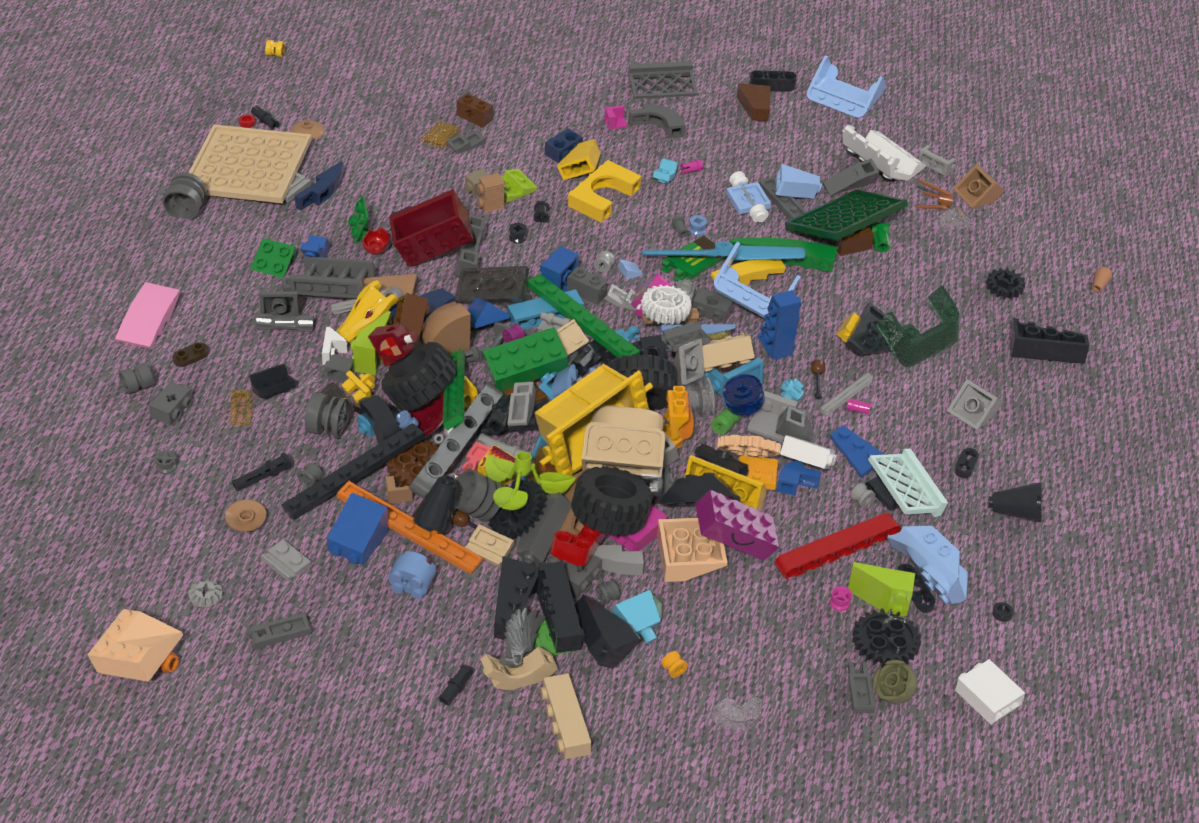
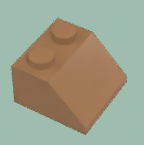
M978 164L953 188L972 209L995 202L1005 191Z

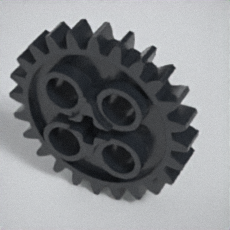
M526 478L523 481L520 479L518 491L527 493V503L517 510H506L500 507L497 513L489 520L488 526L491 527V530L515 539L516 534L521 537L523 531L528 533V528H534V522L540 521L538 516L544 514L541 509L546 507L543 503L547 500L544 496L545 491L534 480L530 481ZM512 481L510 488H515V481Z
M874 609L872 615L866 612L865 617L860 616L859 622L855 623L852 643H855V650H860L859 656L866 655L865 661L872 659L873 665L879 662L881 663V668L885 666L884 663L895 659L903 661L908 665L909 659L914 660L915 655H918L920 649L921 634L918 633L919 628L913 627L914 621L907 622L908 616L901 618L900 612L894 615L892 609L888 613H885L884 609L877 613Z

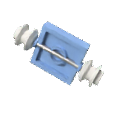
M741 171L733 173L729 179L732 187L726 189V194L739 215L749 213L754 222L765 221L768 217L766 209H771V202L758 182L748 184L747 177Z

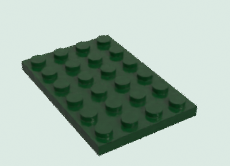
M855 189L786 221L785 228L796 233L802 232L806 233V235H815L819 238L840 241L843 237L852 235L857 230L865 229L866 226L875 224L882 218H888L889 215L900 212L901 209L908 206L906 199Z

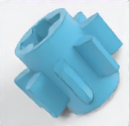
M796 378L794 380L787 379L781 385L783 392L780 395L797 401L804 393L801 389L804 385Z

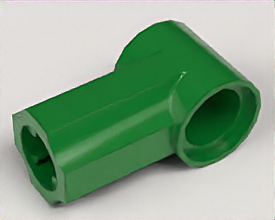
M877 222L870 224L869 228L874 233V249L878 252L888 251L890 249L889 223Z

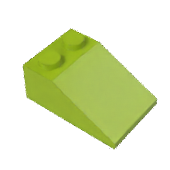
M387 311L361 330L356 339L352 340L351 351H353L352 359H354L356 372L377 374L382 360L368 336L376 327L392 325L390 311Z
M853 562L848 589L851 590L852 594L879 610L884 609L885 613H888L892 609L894 615L900 612V617H904L908 614L915 573Z

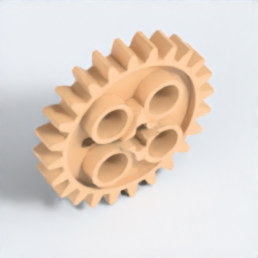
M740 435L718 437L717 448L724 452L735 453L736 456L768 458L780 455V443L764 440L763 437Z

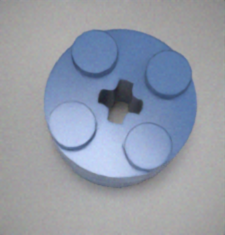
M405 551L403 555L400 553L388 575L389 582L392 585L391 589L399 594H402L403 591L411 593L413 598L422 599L436 574L435 565L433 563L430 565L426 562L427 557L417 552Z

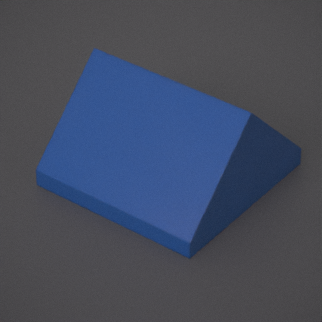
M476 297L468 308L470 326L474 328L509 318V314L491 303Z

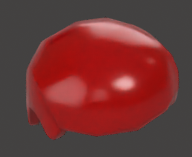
M381 227L376 231L369 230L363 237L362 245L366 252L379 255L388 249L390 236L388 231Z

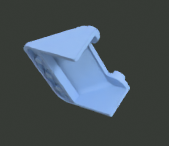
M825 55L807 90V97L811 101L850 116L862 118L881 97L886 88L884 78L880 76L877 83L872 84L869 91L839 81L836 79L838 76L837 67L832 65L828 56Z

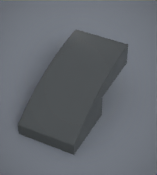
M475 130L465 137L459 134L448 140L447 144L455 153H462L484 145L486 141Z

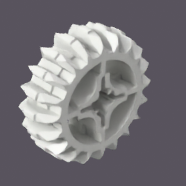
M660 284L659 287L653 286L652 289L648 288L647 292H644L641 306L643 314H646V318H651V322L657 321L658 324L673 325L674 323L680 324L681 321H685L686 317L689 316L691 301L690 296L687 295L686 291H682L681 288L668 285L662 286Z

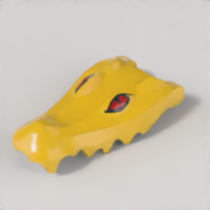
M378 280L373 281L360 292L347 319L336 330L347 343H352V340L357 337L361 330L389 311L398 301L394 294L386 298L378 291L382 286Z

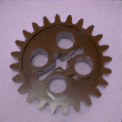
M423 440L389 460L387 462V472H390L389 476H394L395 483L400 482V487L410 486L438 449V443L430 445L431 440H428L426 443H423ZM451 465L446 470L444 475H449V473L451 472Z

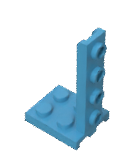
M758 357L724 375L713 367V370L705 371L704 376L699 379L723 397V404L728 407L734 401H741L762 390L763 360Z

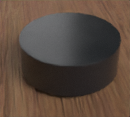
M1004 602L996 603L992 610L993 617L1002 622L1011 620L1014 613L1013 608Z

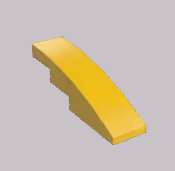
M781 259L748 260L730 265L731 268L738 272V281L744 285L749 284L751 280L767 279L768 274L784 273L786 269ZM720 269L711 272V277L713 280L716 278Z

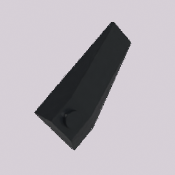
M583 595L576 602V613L579 616L580 628L584 630V641L589 652L598 665L612 669L617 667L641 640L640 636L630 623L617 617L616 614L608 611L587 595Z

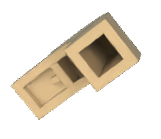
M537 647L526 657L522 658V665L518 668H509L508 666L501 665L500 660L488 654L481 658L484 667L483 672L488 678H491L495 688L502 690H513L543 681V678L551 676L558 670L552 654L540 647Z

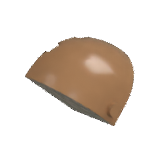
M451 302L435 309L424 321L425 329L423 333H420L419 338L421 344H427L428 342L439 343L448 355L460 348L462 351L470 348V313L462 304Z

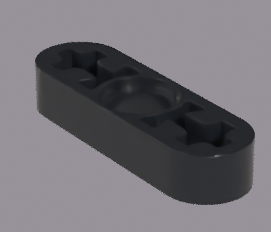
M910 564L899 565L897 570L915 573L914 586L921 589L912 593L911 600L916 608L924 613L933 611L936 600L915 568Z

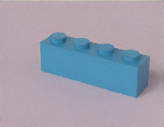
M576 289L565 292L584 307V302ZM542 298L508 305L507 308L508 320L511 326L519 324L523 330L538 327L543 321L540 319L542 312L548 314L551 312L556 314L557 317L565 318L563 314Z

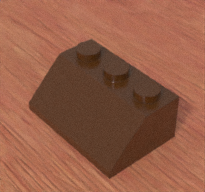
M406 293L398 298L392 325L402 324L406 332L414 331L417 335V341L413 342V348L421 345L419 338L420 333H423L425 329V322L423 320L424 316L428 314L429 304H427L428 298Z

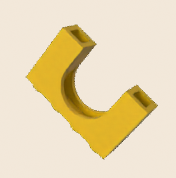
M607 160L596 171L591 173L588 178L580 182L574 190L569 192L567 196L568 207L602 223L612 214V201L597 195L593 191L607 187L632 196L641 188L642 176Z

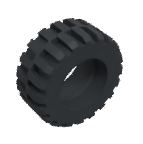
M423 343L419 347L413 348L408 355L396 361L389 368V371L385 373L382 379V390L399 410L414 411V409H419L423 405L430 403L432 399L438 397L451 384L457 372L456 364L439 343Z
M632 354L631 356L617 357L607 364L608 367L627 378L638 370L642 373L644 386L648 383H651L653 388L646 392L649 410L668 406L666 400L667 391L673 390V386H677V369L672 362L655 355Z
M597 466L587 469L578 477L571 508L575 517L583 525H587L589 529L597 530L602 534L608 533L611 536H626L628 533L630 535L636 533L646 524L653 495L643 479L641 480L636 474L633 475L630 471H623L617 467L609 468L608 466H602V468H599Z

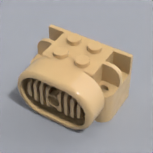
M610 405L594 409L591 423L586 426L584 434L582 471L597 466L599 468L608 466L609 468L617 467L623 471H630L631 474L662 477L665 451L663 417L655 411L642 408Z

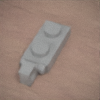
M679 280L676 288L686 291L687 295L690 296V301H692L696 286L689 280Z

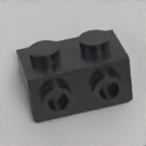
M285 364L249 375L254 394L262 399L270 398L278 392H288L291 390L290 388L296 387L295 380L288 375Z

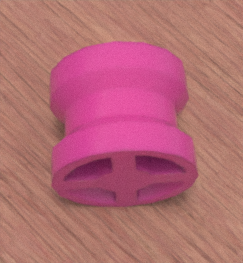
M844 586L835 587L831 593V607L837 611L849 609L852 599L851 590Z

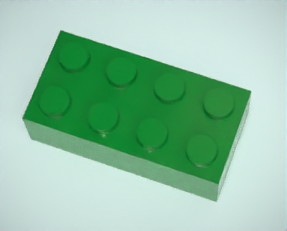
M555 327L483 351L485 365L492 382L501 391L513 388L514 383L531 382L542 378L547 372L552 374L555 371L557 373L568 367V357Z

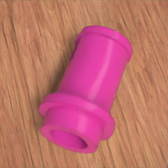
M694 159L692 162L680 164V169L687 168L681 170L683 174L694 171L700 172L703 169V164L701 160Z
M853 397V399H848L846 409L850 410V412L855 411L868 415L871 403L858 401Z

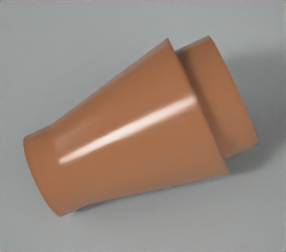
M1100 267L1095 271L1092 290L1101 292L1112 279V271L1109 268Z

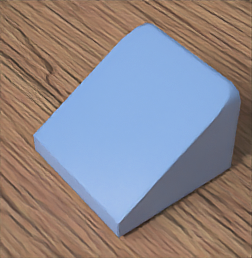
M619 261V269L626 279L643 275L635 262Z

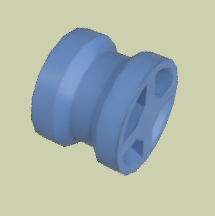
M701 215L692 216L690 218L689 232L695 236L705 234L706 218Z
M406 410L401 411L395 417L401 430L412 423L418 426V420L411 417L410 413Z

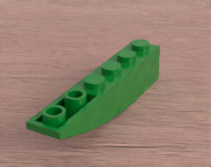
M786 238L730 239V243L733 245L739 242L743 246L803 247L806 252L803 259H781V261L787 265L800 266L806 269L811 268L823 272H833L837 247Z

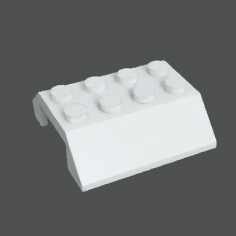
M847 125L842 131L843 144L848 147L847 150L860 155L859 158L862 161L872 159L878 171H882L883 176L890 180L894 178L897 181H908L926 167L923 162L879 131L870 130L866 139L854 131V126Z

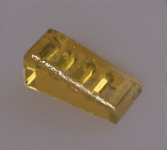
M230 390L231 426L251 425L250 390ZM246 406V408H235V407ZM235 412H247V414H235ZM246 417H247V419H244V420H235V418H246Z

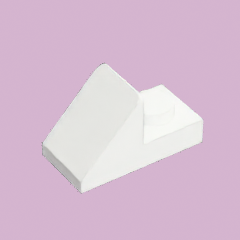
M326 327L322 349L323 365H325L326 361L330 360L333 354L347 353V341L331 327Z

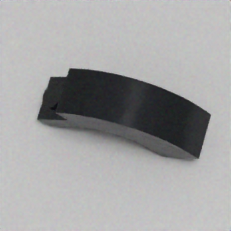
M378 395L361 398L359 402L353 404L354 411L363 415L371 424L378 444L400 431L391 410Z

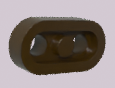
M197 342L180 349L173 354V363L178 367H185L202 360L209 354L208 346L205 343Z

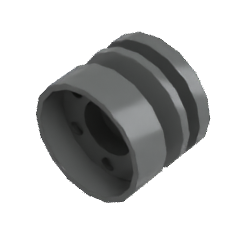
M183 172L176 174L172 178L162 200L164 209L174 218H194L206 195V185L198 176L191 173Z
M314 392L306 409V432L321 434L324 430L326 436L333 435L334 438H341L348 422L349 400L347 398L339 399V397L334 396L330 401L328 394Z
M474 470L464 471L456 480L457 492L454 508L478 520H490L500 508L494 502L493 494L498 488L503 486L501 483L493 481V479L487 478Z

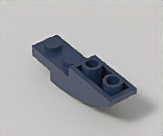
M340 161L316 176V183L295 195V205L298 210L301 211L312 203L319 206L333 195L343 180V162Z

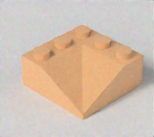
M698 518L658 519L657 540L664 582L686 581L727 566L724 544L701 535Z
M123 609L88 653V657L99 673L149 682L182 638L183 633L140 611Z

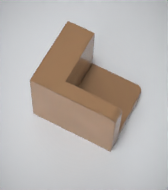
M394 476L386 477L388 503L413 501L412 490L408 488L409 486H395Z

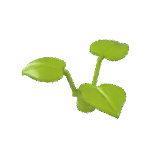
M525 451L516 454L515 463L497 458L491 454L488 455L485 463L486 475L488 478L493 479V481L503 482L507 478L512 479V477L517 475L514 489L501 487L493 494V500L496 505L506 510H517L527 503V493L518 491L521 476L528 475L531 470L536 482L541 484L542 490L549 494L559 492L562 494L566 492L575 482L576 477L555 472H545L538 477L535 464L531 463L532 455Z

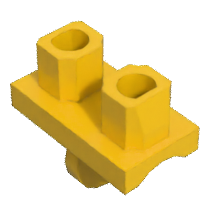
M351 371L346 373L348 379L341 386L349 395L358 389L352 395L356 402H359L361 398L372 396L369 388L373 389L375 387V377L371 373L361 374L359 376L360 379Z

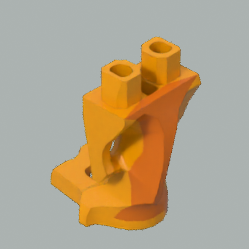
M673 386V390L667 391L668 409L663 414V418L669 422L668 424H663V431L676 446V449L684 444L685 439L692 436L694 428L688 391H685L684 386Z

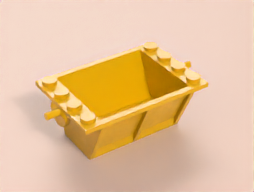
M602 364L534 412L540 434L549 445L542 448L545 457L539 461L540 464L544 466L550 462L555 466L556 473L572 476L582 468L585 429L591 423L594 409L611 405L649 410L646 392L653 388L652 384L648 383L644 386L642 373L639 370L627 378L607 365Z

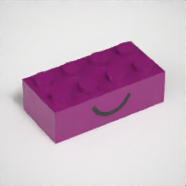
M709 490L695 504L701 535L761 560L767 559L779 548L773 516L712 490Z

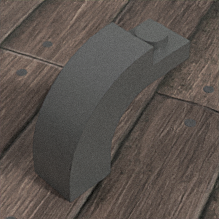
M643 104L642 109L629 110V126L653 124L661 127L666 132L668 139L684 137L685 123L682 117L668 107L656 104Z

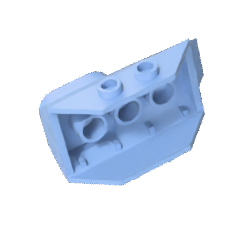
M903 526L899 533L888 535L887 538L891 547L912 560V563L924 578V583L932 592L935 590L939 594V599L945 605L947 603L950 605L961 603L967 599L968 572L959 565L960 551L933 526Z

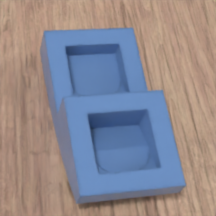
M574 364L561 370L556 375L552 391L554 398L570 388L572 382L576 381Z

